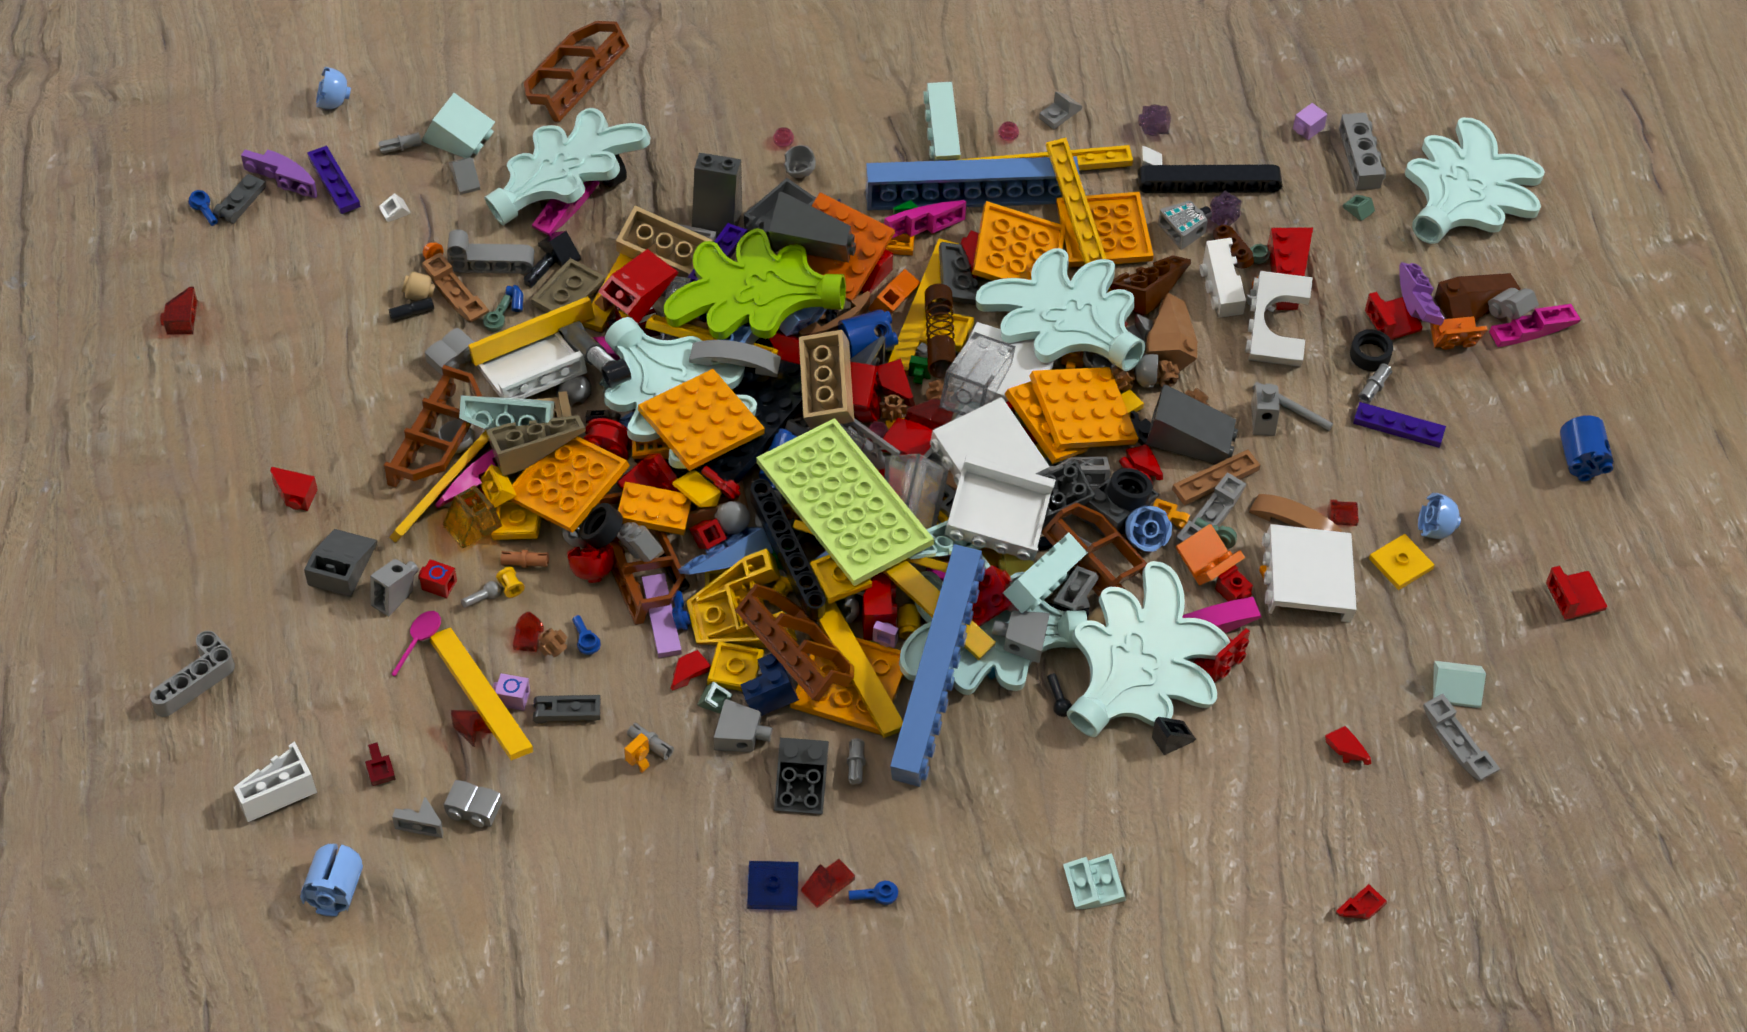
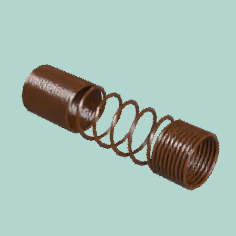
M933 284L925 290L928 372L933 377L939 379L951 377L956 372L955 334L953 333L954 318L952 317L953 297L951 288L945 284ZM938 298L947 299L943 302H933V300ZM949 315L948 318L942 320L933 318V316ZM930 319H933V320H936V322H933V323L931 324V323L929 322V320H930ZM937 322H947L950 324L946 327L933 326ZM931 326L937 328L932 332L930 331ZM938 330L950 331V333L946 335L934 334V332Z

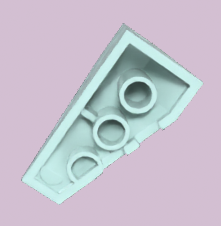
M461 395L459 418L487 430L507 423H516V426L529 425V421L537 420V423H548L554 416L555 401Z
M947 520L926 529L934 538V545L909 557V559L951 556L954 544L977 550L984 547L974 546L972 543L964 540L956 541L944 535Z

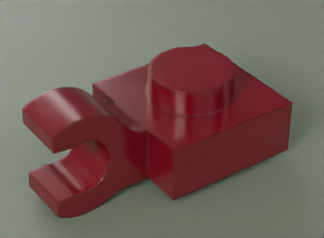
M378 742L369 744L368 747L372 760L365 761L371 785L376 786L396 780L389 755L381 756Z

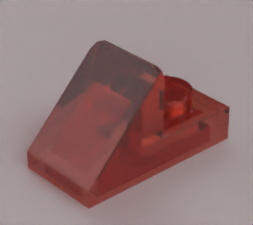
M451 710L453 727L473 747H475L477 731L492 733L478 711Z
M837 859L827 868L820 864L804 884L801 892L818 908L853 882L855 875L840 859Z

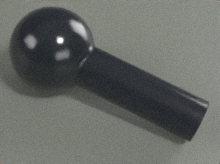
M1053 673L1048 675L1047 679L1056 701L1053 707L1054 712L1058 716L1066 717L1067 711L1071 708L1072 704L1068 699L1064 698L1057 676Z

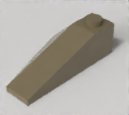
M579 415L552 418L548 423H537V420L529 421V425L516 426V423H507L486 431L502 475L505 476L525 470L584 433L586 429Z

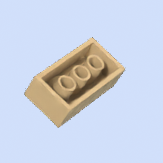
M634 206L616 240V251L634 259L648 249L679 272L676 277L684 280L688 279L689 274L694 269L693 255L698 245L704 241L713 242V240L638 206Z
M843 330L799 337L804 420L810 429H814L834 418L839 424L854 422L849 340Z

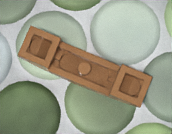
M441 253L422 262L424 269L431 277L437 289L464 319L473 322L489 313V309L477 295L474 297L453 273L451 264Z
M867 291L851 300V310L822 327L815 321L799 331V337L837 331L840 320L868 313L871 293Z
M1258 494L1249 510V513L1269 522L1273 517L1294 527L1342 532L1335 523L1319 512L1280 496Z

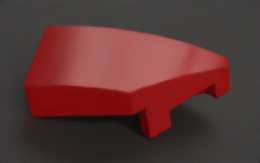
M1148 445L1126 449V457L1134 468L1148 475L1156 476V480H1163L1161 468Z
M698 650L678 659L670 687L672 691L687 686L691 678L710 671L711 665Z
M1346 726L1325 735L1326 743L1336 753L1343 755V763L1359 760L1363 761L1364 765L1371 764V757Z
M1368 884L1353 899L1350 897L1336 910V914L1342 917L1370 919L1387 904V900Z

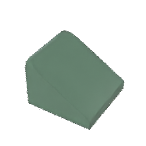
M1355 195L1343 204L1345 210L1361 221L1375 211L1372 198Z
M712 682L705 687L697 705L721 714L725 699L730 700L733 694Z

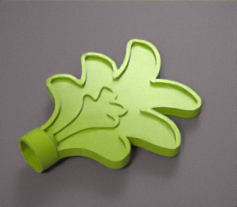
M753 229L747 232L737 244V262L727 257L715 242L704 241L699 244L693 255V266L698 280L684 285L671 294L664 304L665 320L670 326L679 327L707 313L709 332L715 339L719 340L728 338L739 327L749 322L750 329L754 335L767 339L773 337L781 323L798 310L808 307L843 310L846 299L844 274L821 275L812 270L808 265L806 249L799 244L784 247L776 256L771 250L769 239L764 230Z

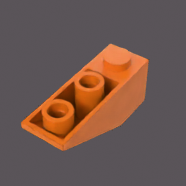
M904 269L876 297L868 310L872 312L882 309L884 312L889 311L892 315L921 282Z

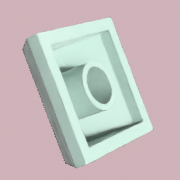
M1434 661L1433 698L1444 694L1451 705L1481 708L1486 677L1482 666Z

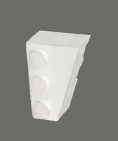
M1232 238L1207 241L1203 264H1200V274L1202 277H1205L1206 291L1211 295V306L1213 310L1216 309L1218 318L1242 315L1246 303L1241 276H1237L1233 265L1237 264L1236 256L1232 257L1230 252L1231 245H1233Z
M295 741L289 745V750L278 757L276 755L270 759L271 763L261 771L257 769L234 786L238 802L248 822L317 793L312 775Z

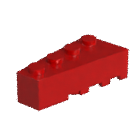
M1313 227L1271 228L1268 240L1271 272L1305 276ZM1275 303L1276 310H1298L1299 303Z

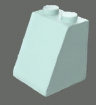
M453 93L432 120L422 141L463 158L471 157L473 153L477 155L484 146L481 142L483 140L488 141L494 131L491 128L495 121Z

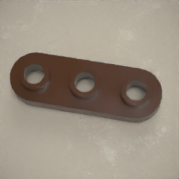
M1220 225L1213 230L1214 240L1232 238L1233 245H1231L1230 252L1231 256H1236L1237 264L1233 265L1239 269L1250 267L1254 263L1253 252L1236 231L1228 225Z

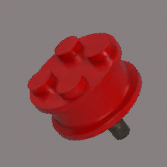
M613 412L611 419L597 418L587 423L585 428L586 435L582 439L625 460L628 458L627 450L632 447V440L627 435V427L619 423L620 413Z

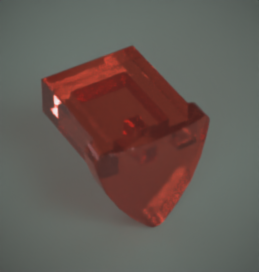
M1330 499L1327 509L1328 519L1336 525L1357 526L1359 521L1357 502H1342L1337 499Z
M526 612L516 622L513 649L537 652L538 639L544 631V626L538 617L531 612Z

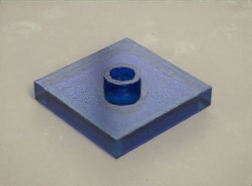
M749 861L747 909L797 910L799 862Z

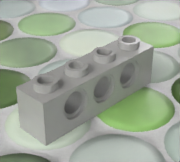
M1366 113L1342 114L1339 131L1356 190L1381 188L1382 181L1386 178V170L1381 165V153L1376 148L1377 139L1372 134V122L1368 121Z

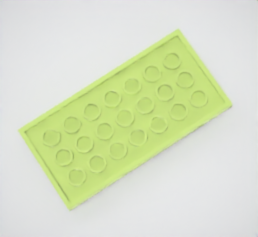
M835 418L756 457L760 468L854 586L934 545V538Z

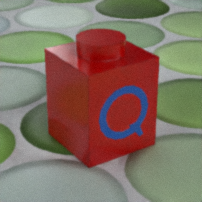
M429 559L425 567L421 568L418 575L422 590L446 599L457 582L454 567Z

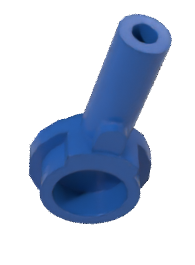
M202 190L192 192L188 200L190 207L195 210H201L210 225H216L218 220L208 207L210 205L209 196Z
M678 591L674 597L675 607L672 610L674 623L677 630H688V624H691L690 616L687 610H683L682 592Z
M580 615L574 616L572 621L579 633L578 650L586 655L596 653L601 646L600 639L591 630H587Z
M881 881L876 884L874 889L849 890V901L874 899L876 903L889 905L897 899L898 888L891 881Z

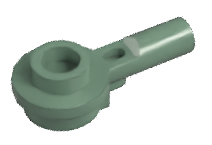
M1256 244L1250 248L1253 252L1254 263L1263 264L1269 260L1270 252L1265 245Z
M509 295L503 296L495 311L489 312L484 316L483 324L487 330L497 332L503 328L505 323L503 314L512 300Z
M1198 517L1194 524L1204 528L1210 523ZM1217 525L1213 526L1226 548H1232L1236 544L1237 534L1234 529L1223 525L1220 527Z

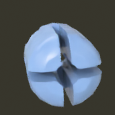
M326 844L320 847L314 855L301 890L300 898L302 903L304 904L307 901L311 906L317 908V914L325 916H338L339 912L346 909L348 911L363 869L359 853L345 845H341L339 851L337 844Z

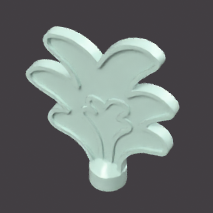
M587 108L577 115L574 129L568 137L559 126L548 125L537 128L533 133L535 146L533 154L522 153L512 157L507 162L510 172L508 184L504 189L497 188L485 196V202L494 217L503 226L518 216V210L536 201L556 199L565 203H573L582 197L585 192L583 182L615 178L620 171L615 155L644 149L650 144L651 137L646 127L641 124L627 123L609 127L601 111L595 108Z
M1466 117L1458 120L1455 130L1460 146L1453 140L1443 136H1427L1424 139L1422 150L1429 160L1417 158L1407 164L1405 176L1421 188L1427 199L1426 207L1421 210L1412 222L1414 233L1420 240L1426 243L1435 244L1440 242L1450 229L1459 226H1471L1493 233L1499 232L1505 221L1504 213L1524 218H1535L1540 211L1541 204L1538 198L1530 190L1520 185L1535 186L1540 184L1545 173L1544 169L1538 163L1524 156L1498 154V145L1494 134L1479 120Z
M1055 248L1045 252L1036 260L1032 267L1031 280L1022 278L998 279L986 283L977 291L976 307L978 310L983 312H1010L1001 322L1002 340L1007 343L1035 339L1034 353L1041 362L1049 363L1068 353L1088 351L1100 354L1122 370L1129 371L1138 364L1143 356L1145 342L1128 332L1124 325L1127 317L1134 309L1133 294L1121 289L1112 290L1107 293L1115 276V264L1109 259L1095 260L1085 264L1075 273L1070 281L1067 275L1069 265L1068 253L1061 248Z
M630 317L616 321L605 335L606 343L621 359L626 361L631 372V380L608 388L605 391L604 402L611 410L617 412H627L636 409L627 428V435L633 441L649 442L660 438L638 411V404L711 369L718 373L731 390L738 386L744 377L745 366L712 361L711 366L689 363L693 343L702 341L695 336H687L675 340L655 339L646 335ZM737 395L755 416L757 409L755 399L748 395ZM670 449L669 464L674 468L686 469Z
M982 555V559L985 560L984 568L987 569L990 567L988 561L985 559V557ZM930 571L921 572L927 580L941 591L943 581L937 574ZM1017 572L1011 575L1012 582L1010 585L1025 572ZM1044 600L1033 611L1030 608L1026 610L1028 612L1050 613L1042 652L1057 647L1079 648L1073 641L1072 635L1079 624L1087 621L1085 610L1061 611L1050 606ZM916 602L915 606L918 612L928 623L915 630L907 638L901 649L899 666L901 672L910 681H915L933 619ZM1008 610L1003 611L980 626L996 642L980 660L975 658L965 647H961L959 654L961 655L958 669L954 668L953 675L955 677L953 686L961 694L970 695L974 693L992 667H995V676L998 683L1007 690L1019 691L1025 686L1028 668L1032 661L1005 651L1004 643L1006 637L992 634L995 620L1009 623L1011 612Z
M1149 562L1143 570V607H1141L1138 599L1131 592L1120 587H1107L1099 596V603L1105 618L1106 627L1097 621L1089 620L1079 624L1073 632V641L1088 661L1090 683L1085 694L1079 697L1067 711V716L1078 730L1090 737H1096L1111 719L1117 717H1134L1153 727L1157 717L1171 719L1174 707L1170 699L1180 700L1200 708H1209L1217 700V689L1211 676L1200 666L1187 659L1203 658L1215 660L1216 655L1230 643V640L1220 628L1206 620L1182 618L1185 599L1181 581L1175 571L1162 562Z

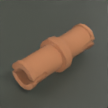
M522 550V552L502 551L501 554L502 566L515 565L528 568V566L548 567L549 564L548 552L538 553Z

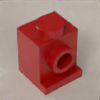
M717 518L703 520L689 528L699 549L708 550L727 539Z
M1234 565L1218 576L1215 590L1229 602L1251 597L1253 585L1238 571V567Z

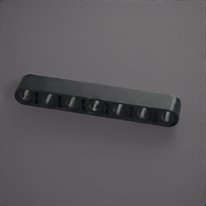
M1273 164L1144 165L1137 171L1139 190L1143 193H1274L1280 191L1283 187L1280 167Z
M757 479L751 484V504L805 615L811 620H819L825 615V594L771 484L765 479ZM794 566H799V567H801V568L795 569V568H793V567H794ZM802 585H809L810 587L805 588ZM811 604H818L819 606L814 607Z

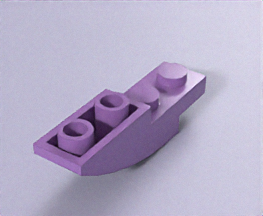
M246 149L241 154L245 170L276 179L278 187L284 190H290L315 199L318 196L313 178L291 159L268 149L264 155Z
M1401 262L1399 265L1401 291L1411 317L1441 326L1445 318L1440 312V308L1432 300L1431 293L1434 288L1430 284L1428 277L1424 275L1419 265Z

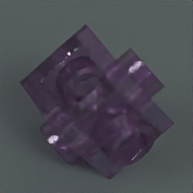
M1156 104L1143 106L1138 122L1144 134L1150 136L1169 134L1171 114L1168 106Z
M1224 191L1221 195L1215 196L1211 201L1212 217L1209 219L1219 226H1231L1241 215L1242 201Z

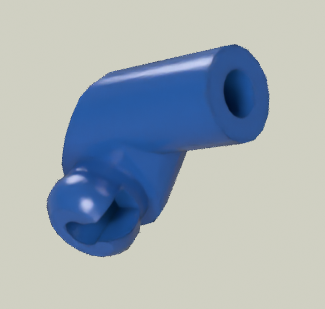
M517 285L507 286L506 295L512 297V311L522 312L523 292Z

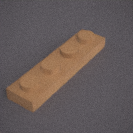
M1247 449L1173 484L1172 490L1185 506L1213 493L1215 487L1227 472L1240 480L1259 471L1260 464Z

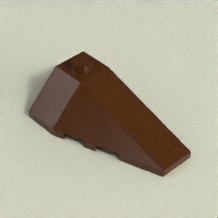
M1174 255L1153 262V267L1137 268L1134 274L1129 275L1127 272L1120 274L1113 279L1110 288L1111 290L1121 289L1131 292L1134 296V309L1132 312H1136L1139 315H1147L1159 306L1165 295L1169 293L1189 267L1191 259Z
M1511 273L1458 276L1439 282L1434 299L1447 319L1474 316L1476 323L1485 313H1490L1488 305L1490 299L1508 288H1516L1519 291L1521 288Z

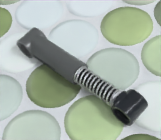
M580 321L558 329L559 334L575 352L580 351L587 363L594 365L602 372L609 388L631 380V372L624 359L616 361L608 355L604 347L585 331Z

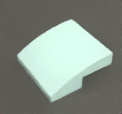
M1112 853L1089 861L1087 857L1063 864L1076 909L1096 908L1126 901Z

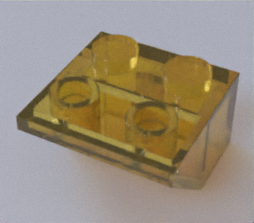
M474 485L454 497L443 522V527L463 549L474 544L484 536L493 533L502 527L494 505Z

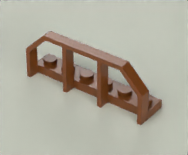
M595 21L571 32L524 81L526 97L530 104L545 105L553 121L560 122L629 47L618 23L614 21ZM598 32H613L597 50H595L594 46H573L576 42ZM563 56L589 57L575 73L573 69L553 68ZM542 78L568 79L552 98L547 94H533L532 89Z
M443 365V375L429 399L424 398L422 400L423 409L411 429L406 428L404 430L405 439L390 463L385 462L384 464L387 484L396 488L399 481L404 478L416 481L445 471L472 423L459 418L460 409L448 406L446 402L455 393L456 384H454V379L469 383L474 395L482 396L471 373ZM440 413L464 421L452 442L427 435L430 429H434ZM424 444L446 451L439 462L415 470L407 469L410 463L415 461L420 446Z
M622 492L606 494L598 504L608 503L611 505L620 503ZM648 529L652 535H657L666 554L665 557L654 558L649 562L636 561L627 563L624 548L620 546L618 542L620 540L617 536L610 543V547L613 546L614 565L611 571L635 625L644 623L649 609L670 605L685 579V574H680L678 571L681 568L666 533L663 531ZM671 566L677 581L670 593L664 596L643 599L640 584L638 581H635L633 573Z
M1077 502L1061 509L1041 531L1053 546L1069 532L1088 552L1073 568L1075 569L1079 566L1097 573L1098 580L1092 590L1098 596L1107 587L1125 589L1120 583L1139 573L1142 575L1147 565L1146 561L1103 514ZM1070 514L1076 515L1096 524L1106 537L1087 547L1062 518ZM1113 543L1134 568L1115 578L1092 552Z
M755 583L735 609L736 613L812 700L819 702L832 683L847 687L854 679V666L817 624L807 618L801 607L777 590ZM758 598L772 602L787 614L780 613L775 618ZM784 627L806 633L815 642L804 639L799 646ZM806 653L832 660L841 672L831 669L826 676Z

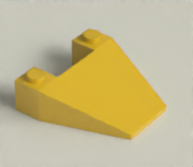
M767 549L743 557L686 601L697 644L717 645L718 641L747 647L767 648L735 611L755 583L764 585L781 578L776 558ZM758 598V599L762 602V604L764 605L763 599ZM781 611V612H778V613H775V614H772V615H773L775 618H777L780 613H784V612ZM784 627L791 637L797 641L795 630Z

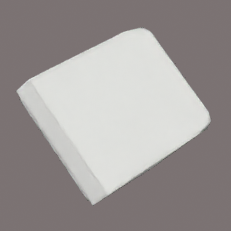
M1142 146L1141 167L1144 165H1162V154Z
M395 193L379 206L387 222L410 214L404 200Z

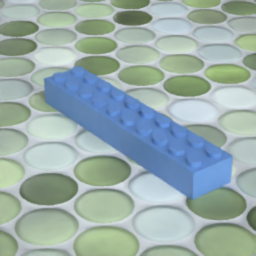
M1073 156V159H1074V162H1075V165H1076V168H1077V171H1078V174H1079V167H1078L1077 156ZM1049 157L866 163L865 192L867 210H893L894 207L909 200L918 207L960 200L966 201V207H983L986 201L1001 206L1056 204V198L1062 197Z
M956 544L953 546L890 765L892 780L918 787L921 786L922 780H927L930 768L928 766V758H933L936 748L934 736H939L942 727L941 712L945 713L948 706L947 690L952 691L954 685V668L958 669L961 659V655H959L960 649L965 645L967 638L966 628L967 625L971 624L973 617V603H977L979 596V581L982 582L985 575V560L982 559L981 550Z

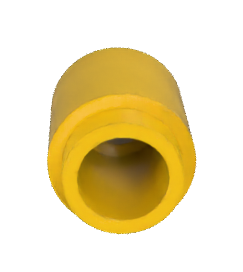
M904 604L898 609V633L900 638L907 640L915 630L921 627V615L914 604Z

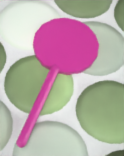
M427 611L414 620L410 628L413 640L393 670L392 676L397 675L417 641L430 638L439 629L441 624L439 613Z

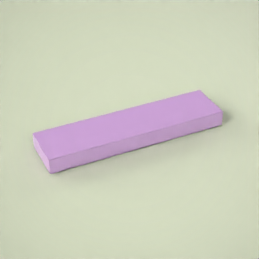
M665 573L642 577L646 599L669 594ZM671 604L649 609L658 658L682 654Z

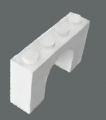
M1260 271L1259 277L1254 278L1253 291L1257 292L1256 299L1252 298L1250 311H1254V317L1249 319L1248 332H1252L1251 340L1246 342L1245 353H1249L1248 360L1301 367L1305 340L1281 337L1271 332L1265 323L1264 312L1268 307L1277 302L1308 305L1313 277Z

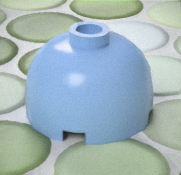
M324 67L321 74L324 76V79L319 82L316 107L335 109L342 105L344 99H349L351 87H347V79L343 73L333 68Z
M1432 493L1426 498L1430 500L1427 506L1422 505L1420 509L1418 530L1423 529L1421 535L1424 537L1443 539L1451 535L1459 527L1461 517L1459 516L1457 504L1450 497L1439 493Z
M1142 506L1133 510L1125 522V534L1128 541L1142 551L1154 552L1161 546H1165L1172 534V523L1169 521L1167 513L1155 506Z

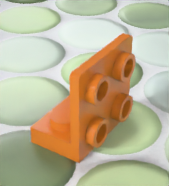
M1474 316L1444 319L1441 326L1430 323L1434 348L1442 347L1443 350L1452 349L1458 345H1463L1465 348L1473 347L1488 331L1487 326L1476 327Z
M1212 524L1205 526L1176 545L1178 553L1199 586L1213 580L1245 558L1241 550L1234 553L1227 550Z

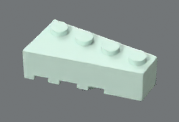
M952 82L927 83V90L923 91V102L926 108L925 120L928 122L929 127L927 128V138L931 141V146H929L930 159L934 161L960 159L961 153Z
M1068 532L1009 586L1003 594L1021 613L1028 608L1033 611L1070 576L1067 572L1088 552Z

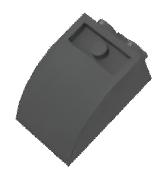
M788 178L744 214V229H747V232L753 229L764 230L769 239L771 250L775 253L779 249L773 248L769 229L779 192H784L812 206L816 197Z

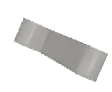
M457 229L449 233L447 256L448 262L455 272L529 273L533 268L535 251L529 245L469 244L468 234L465 231Z
M203 631L196 637L200 658L151 691L150 699L158 716L167 717L234 671L235 663L231 650L213 631Z

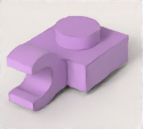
M876 621L873 627V641L885 647L895 648L898 642L899 628L894 627L890 623Z

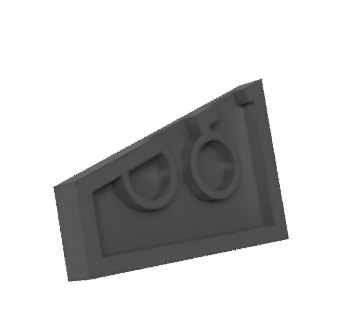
M941 242L939 245L941 284L951 288L953 302L976 305L978 282L971 274L969 269L971 266L962 245Z

